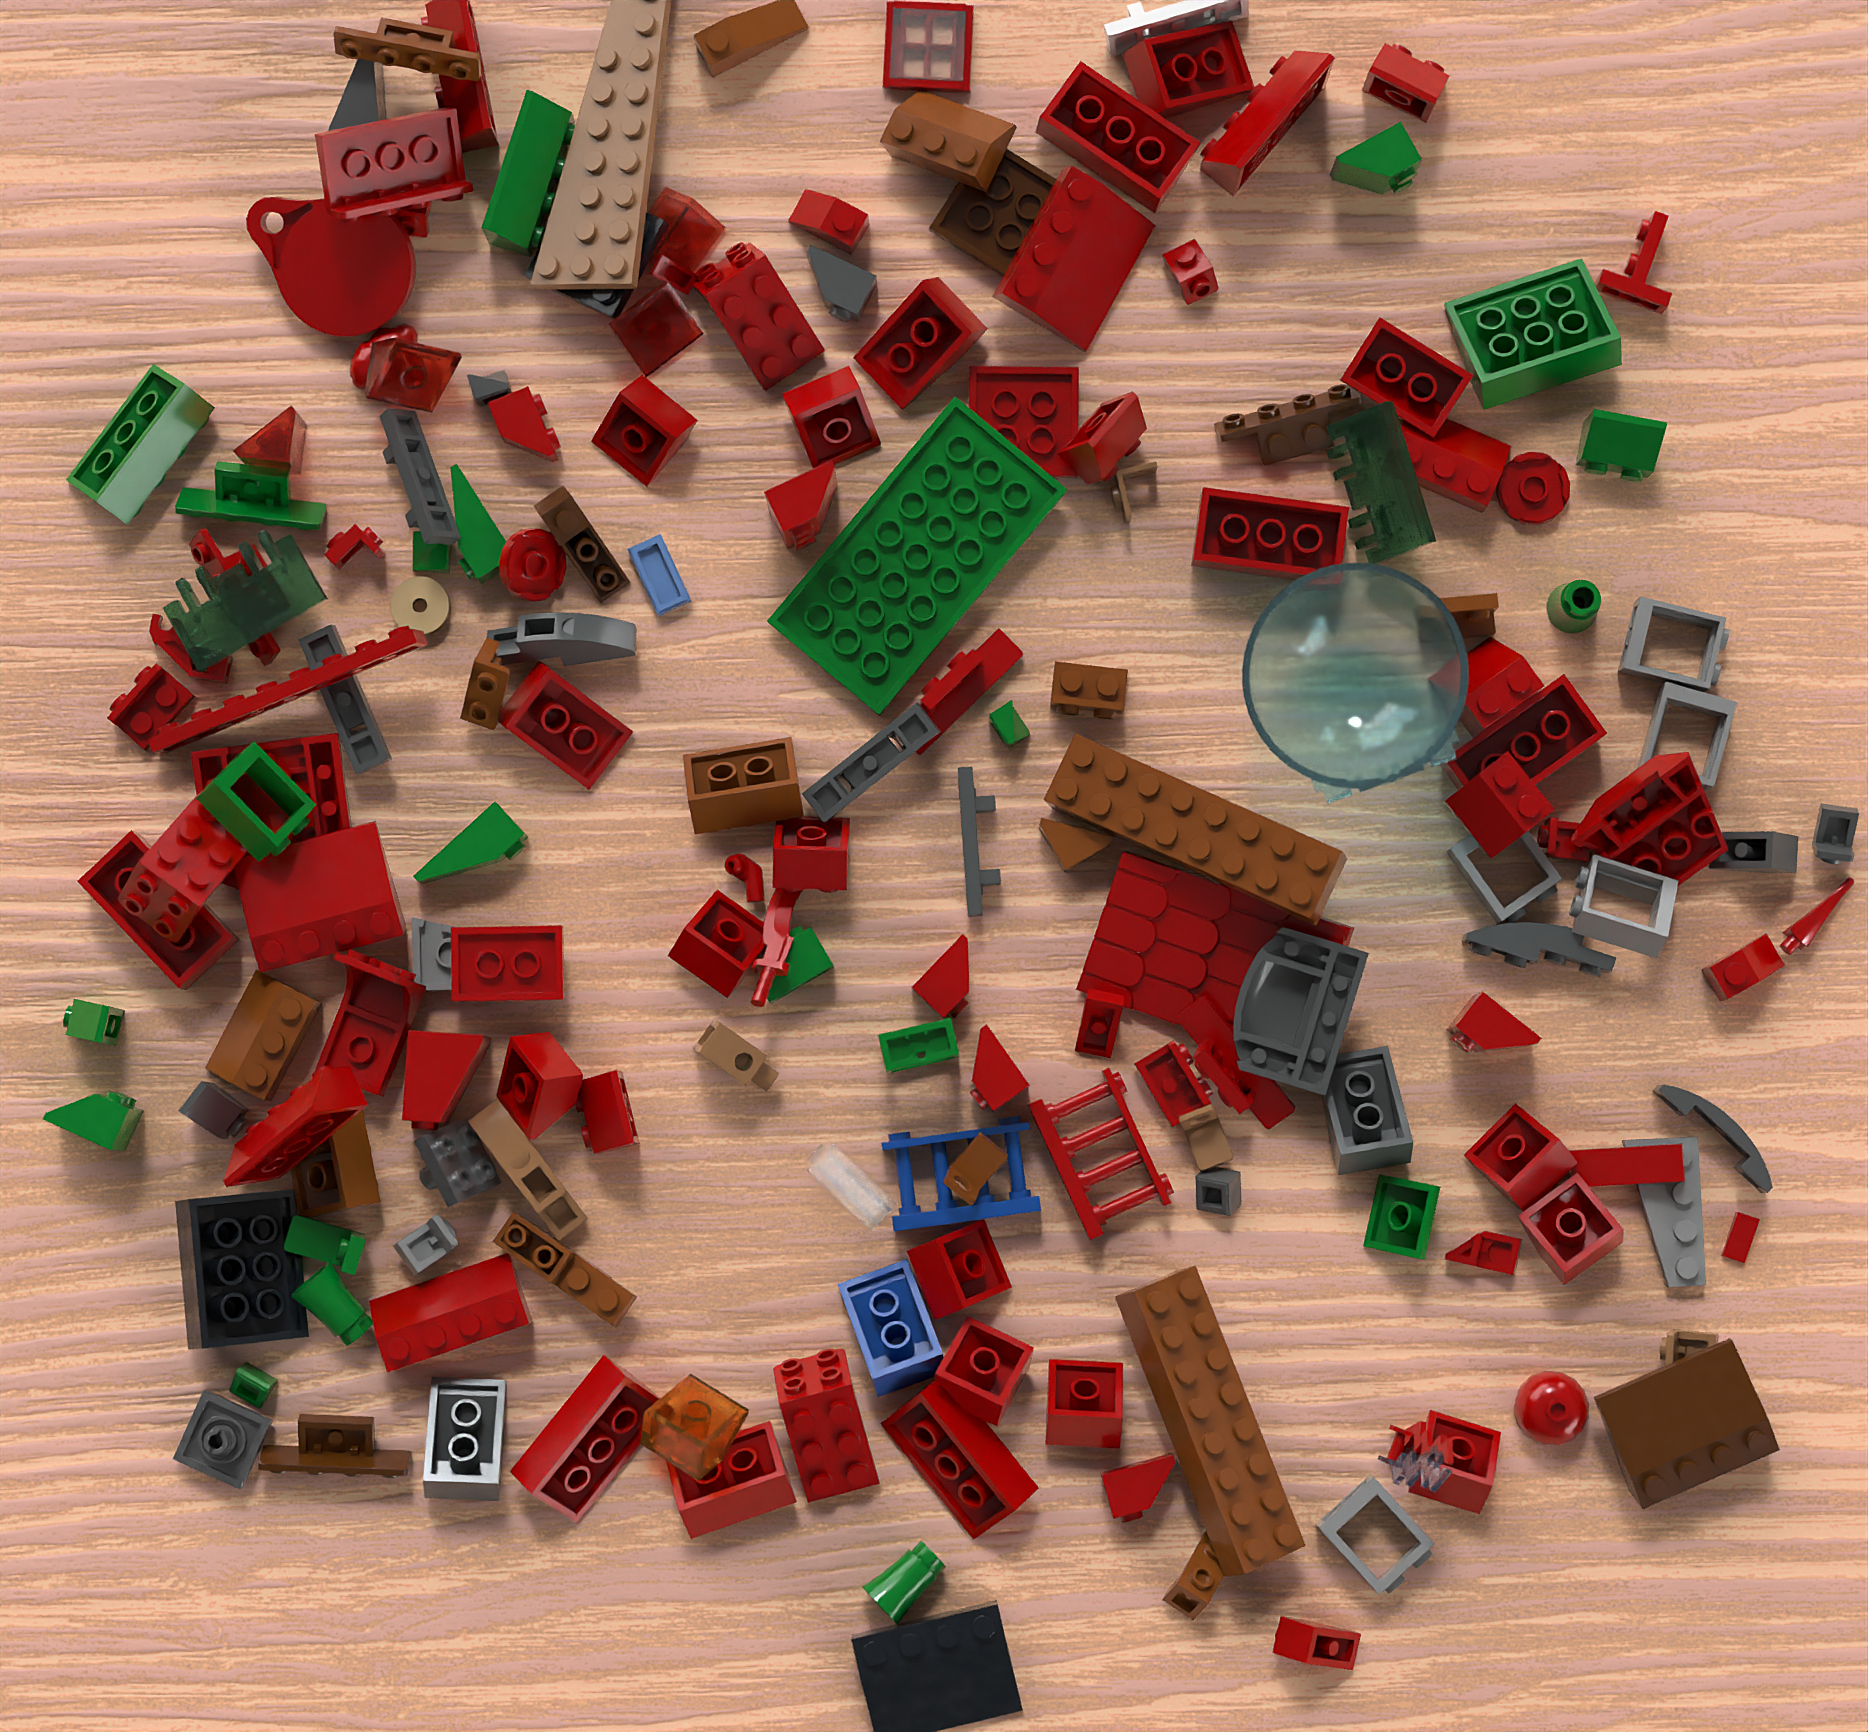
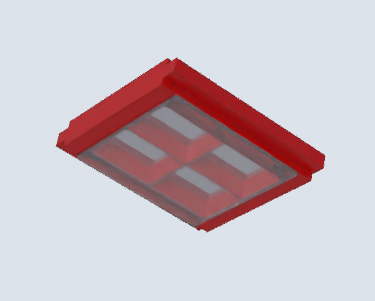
M887 1L882 87L890 90L969 92L974 5Z

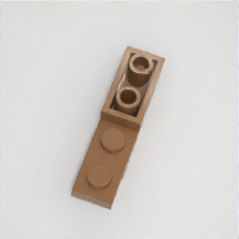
M497 1098L467 1120L558 1241L588 1219Z

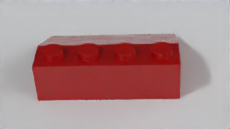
M1294 50L1288 59L1281 56L1269 72L1273 77L1265 86L1259 83L1247 97L1246 101L1250 104L1242 113L1236 110L1223 126L1226 132L1219 141L1212 138L1200 153V156L1203 157L1200 170L1230 195L1234 196L1326 87L1335 57L1330 53Z
M1071 165L1061 170L992 297L1086 352L1156 225L1104 184Z
M376 821L290 843L276 857L269 853L259 862L251 854H247L234 868L247 929L260 973L404 935L406 923Z

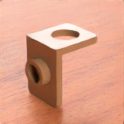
M1157 462L1119 469L1115 473L1116 486L1110 487L1115 509H1122L1125 523H1130L1132 516L1123 480L1156 473L1158 468Z
M1213 1104L1178 1118L1200 1171L1203 1172L1233 1160L1234 1155Z

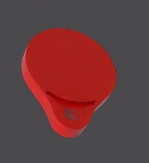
M265 197L256 201L249 209L246 225L250 237L267 259L288 307L302 322L311 328L333 336L346 337L366 334L391 322L408 302L415 283L416 257L407 231L394 215L376 216L375 213L363 215V220L360 222L341 223V219L327 214L324 198L298 200L284 197ZM271 212L279 213L283 219V227L277 233L271 232L266 225L267 216Z

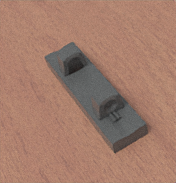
M388 408L379 416L389 445L382 453L386 464H397L412 506L411 510L405 515L409 528L419 527L424 543L453 545L461 536L416 411Z
M328 625L299 639L311 670L323 666L322 660L329 656L340 653L344 657L348 656L335 625ZM357 675L320 689L355 774H362L392 760ZM364 723H365L366 726H367V727H365V728H363V729L351 730V729H353V728H355V727H357V726H359V725H362V724H364Z
M915 703L804 791L802 795L825 823L941 731L921 705ZM889 737L893 738L899 744L901 752L896 748V746L889 739Z
M959 767L958 785L968 917L983 916L982 886L1001 885L1000 869L980 870L976 813L995 812L996 800L994 795L976 796L973 768Z

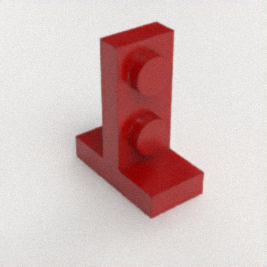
M1655 211L1649 221L1642 220L1635 240L1641 242L1637 254L1630 253L1623 274L1629 275V277L1603 269L1595 283L1598 292L1659 314L1666 310L1672 293L1645 284L1669 215Z

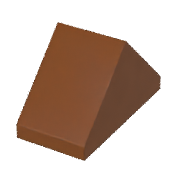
M1041 818L1039 830L1064 873L1109 848L1113 838L1112 836Z

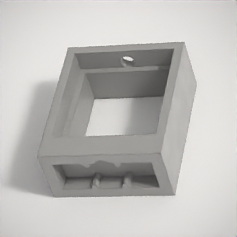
M1640 596L1634 602L1618 672L1660 683L1669 682L1700 692H1706L1710 689L1711 685L1716 686L1719 679L1721 664H1717L1716 661L1719 649L1724 650L1727 645L1729 629L1724 628L1727 618ZM1651 615L1709 629L1697 678L1640 665Z
M1665 682L1659 686L1637 768L1654 755L1667 704L1717 717L1702 776L1698 775L1703 788L1709 790L1715 785L1737 702Z
M1529 831L1519 837L1518 840L1546 879L1506 907L1501 905L1467 857L1470 852L1479 847V844L1471 834L1446 851L1496 923L1504 919L1508 923H1513L1528 912L1524 905L1536 898L1541 903L1558 891L1554 884L1562 878Z
M1593 854L1588 867L1581 866L1576 878L1575 888L1580 889V893L1574 896L1569 911V916L1574 917L1572 932L1657 958L1669 935L1679 881ZM1594 887L1651 904L1652 908L1648 926L1590 909Z
M1372 1475L1366 1477L1315 1524L1379 1595L1384 1590L1388 1594L1394 1591L1404 1581L1405 1578L1402 1574L1411 1565L1418 1568L1432 1555V1552L1429 1550L1434 1545L1432 1540ZM1376 1495L1419 1541L1379 1579L1376 1578L1336 1533Z

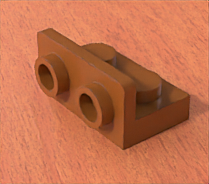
M1497 593L1423 600L1419 605L1422 640L1428 642L1493 636L1496 633L1494 612L1499 608Z
M486 638L473 663L460 719L494 730L498 724L510 669L501 666L503 659L497 657L501 642Z
M1055 661L1050 707H1057V713L1079 715V710L1094 711L1093 717L1113 720L1116 714L1123 715L1128 669Z

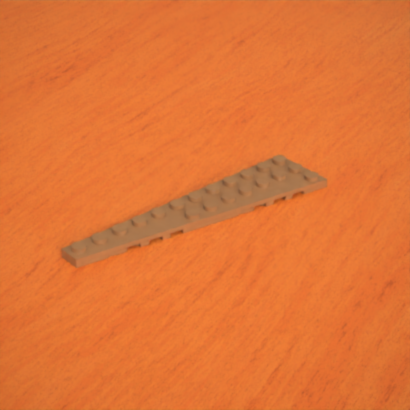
M611 0L530 282V285L535 290L637 289L672 0Z

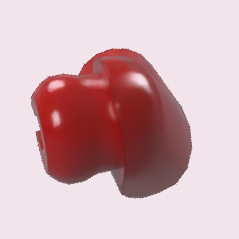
M737 853L729 856L725 860V870L728 874L735 876L745 883L747 902L765 901L761 866L744 854Z

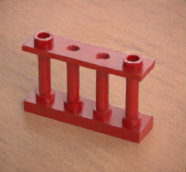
M1110 1068L1101 1071L1105 1082L1060 1103L1045 1105L1041 1098L1028 1104L1029 1110L1089 1240L1104 1234L1101 1226L1107 1224L1106 1220L1158 1196L1162 1205L1166 1206L1171 1203L1169 1195L1174 1193L1165 1173L1158 1174L1122 1094L1128 1091L1120 1073L1112 1074ZM1108 1096H1113L1120 1111V1116L1070 1139L1067 1136L1060 1139L1054 1126L1060 1123V1118ZM1128 1129L1137 1149L1085 1173L1082 1170L1075 1172L1070 1161L1071 1158L1076 1156L1075 1152ZM1140 1163L1144 1164L1152 1183L1100 1207L1098 1204L1090 1205L1085 1194L1091 1191L1090 1186Z

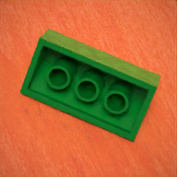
M526 90L481 227L489 245L531 257L533 249H539L542 243L545 228L541 227L545 213L550 215L556 195L552 191L556 179L560 180L566 160L563 157L567 145L570 146L575 128V119L571 111L530 90Z
M153 364L67 477L66 481L128 525L131 519L141 512L144 502L152 491L162 484L167 471L176 459H179L186 452L188 443L197 431L207 424L209 416L215 407L186 384Z

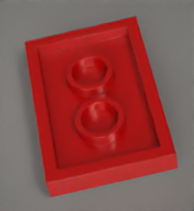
M564 926L451 927L452 1002L564 1000Z

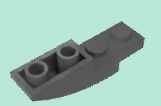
M564 612L519 615L518 626L487 631V638L501 642L497 657L503 659L502 665L561 657L564 666L636 655V625L600 615Z
M1521 922L1488 926L1464 934L1462 942L1470 944L1469 951L1490 957L1492 951L1504 955L1505 963L1520 968H1525L1527 963H1537L1539 954L1542 952L1545 953L1544 960L1565 966L1567 960L1579 964L1580 972L1600 977L1602 972H1612L1617 958L1581 946L1584 936L1573 933L1572 928L1547 923Z

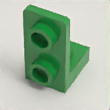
M296 1214L292 1218L284 1250L327 1263L331 1262L334 1265L340 1266L341 1272L355 1275L366 1236L361 1232Z

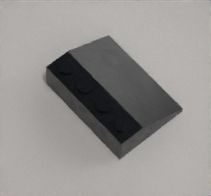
M294 1189L175 1201L188 1349H206L309 1337L307 1310L291 1297L304 1283L302 1255L284 1250L292 1218L294 1215H298Z
M997 1600L902 1622L898 1625L894 1624L852 1634L853 1650L874 1732H936L1023 1711Z

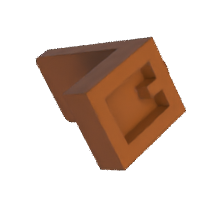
M1206 1530L1181 1575L1168 1588L1162 1599L1192 1620L1209 1604L1224 1576Z

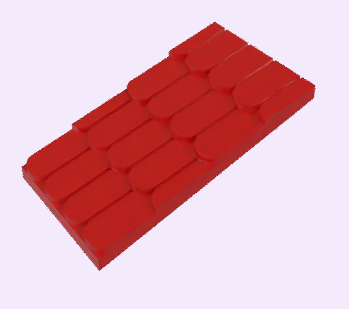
M1123 851L1076 990L1087 993L1088 988L1124 995L1123 1007L1134 1009L1177 1025H1181L1176 1019L1177 1015L1200 997L1206 996L1233 1029L1236 1003L1245 975L1258 952L1266 943L1279 934L1276 932L1280 928L1286 927L1345 946H1349L1355 928L1320 916L1315 926L1212 879L1128 851Z

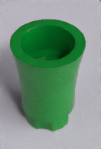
M1575 580L1560 585L1550 594L1547 601L1549 620L1557 629L1565 633H1579L1586 630L1593 624L1600 608V592L1594 583L1587 580ZM1572 598H1578L1582 601V609L1574 605Z
M331 1262L318 1269L291 1295L293 1299L320 1320L335 1337L339 1336L346 1346L355 1342L373 1325L372 1319L365 1313L366 1309L342 1281Z
M920 1541L912 1549V1552L908 1549L895 1563L879 1576L862 1586V1588L898 1625L910 1607L937 1580L935 1576L942 1572L946 1566L927 1545Z

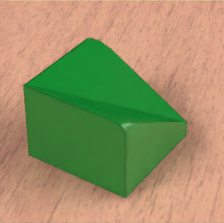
M413 531V571L450 573L452 545L424 543L421 532Z
M1012 700L989 714V722L1006 748L1010 749L1030 735V731L1013 707Z

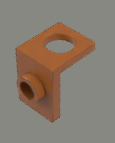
M980 1132L949 1166L943 1183L972 1206L981 1187L1006 1161L1008 1154ZM956 1181L960 1182L967 1191L961 1188Z

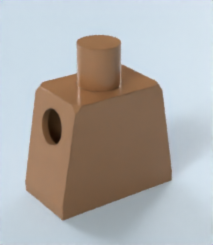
M713 1019L693 1047L695 1051L745 1086L751 1080L767 1091L779 1075L776 1070L764 1063L767 1057L766 1054L716 1019ZM740 1053L748 1057L746 1064L742 1067L735 1064V1058Z

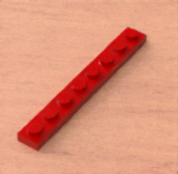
M409 626L399 627L388 633L389 638L377 643L376 640H369L355 646L356 652L345 657L342 653L329 656L322 660L323 666L312 671L309 667L296 670L289 674L290 680L281 684H277V681L262 684L256 688L257 694L247 698L244 695L231 697L223 701L224 707L212 712L211 708L191 714L190 718L192 721L179 725L178 722L164 725L157 729L158 735L148 739L152 753L167 754L428 645L424 632L410 629Z

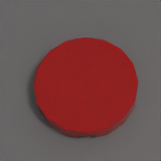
M1527 452L1515 456L1504 466L1497 483L1496 495L1500 507L1511 519L1524 525H1540L1551 521L1562 512L1570 497V481L1566 469L1555 459L1551 458V456L1541 452Z
M540 528L521 529L510 536L503 546L499 560L500 577L505 588L515 598L529 602L543 601L551 597L550 594L555 589H559L563 583L566 572V554L563 548L558 545L554 539L555 536L551 532Z

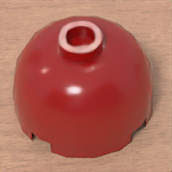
M1543 1371L1531 1375L1518 1389L1514 1404V1415L1518 1427L1528 1438L1543 1445L1558 1446L1572 1441L1583 1431L1589 1419V1401L1585 1390L1574 1378L1562 1372Z

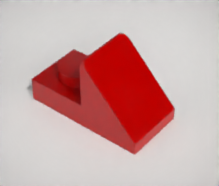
M1088 988L1075 1051L1111 1058L1123 1009L1124 995Z

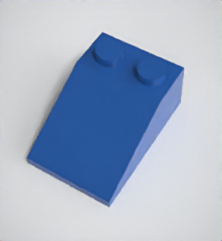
M907 1259L838 1284L878 1397L934 1377L944 1355Z

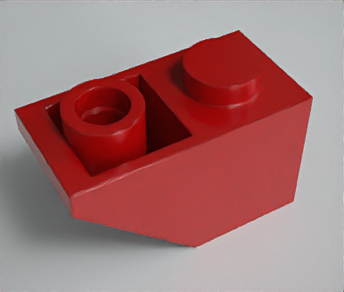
M527 386L487 402L505 443L550 462L559 460L555 450L561 448L554 428L546 429L541 416L548 413L540 393L533 396Z

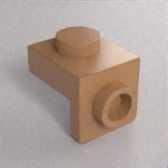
M1673 1329L1667 1332V1338L1662 1337L1660 1359L1665 1360L1666 1366L1718 1343L1719 1333Z

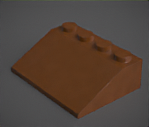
M1731 1338L1594 1396L1629 1492L1642 1509L1780 1450L1767 1414Z

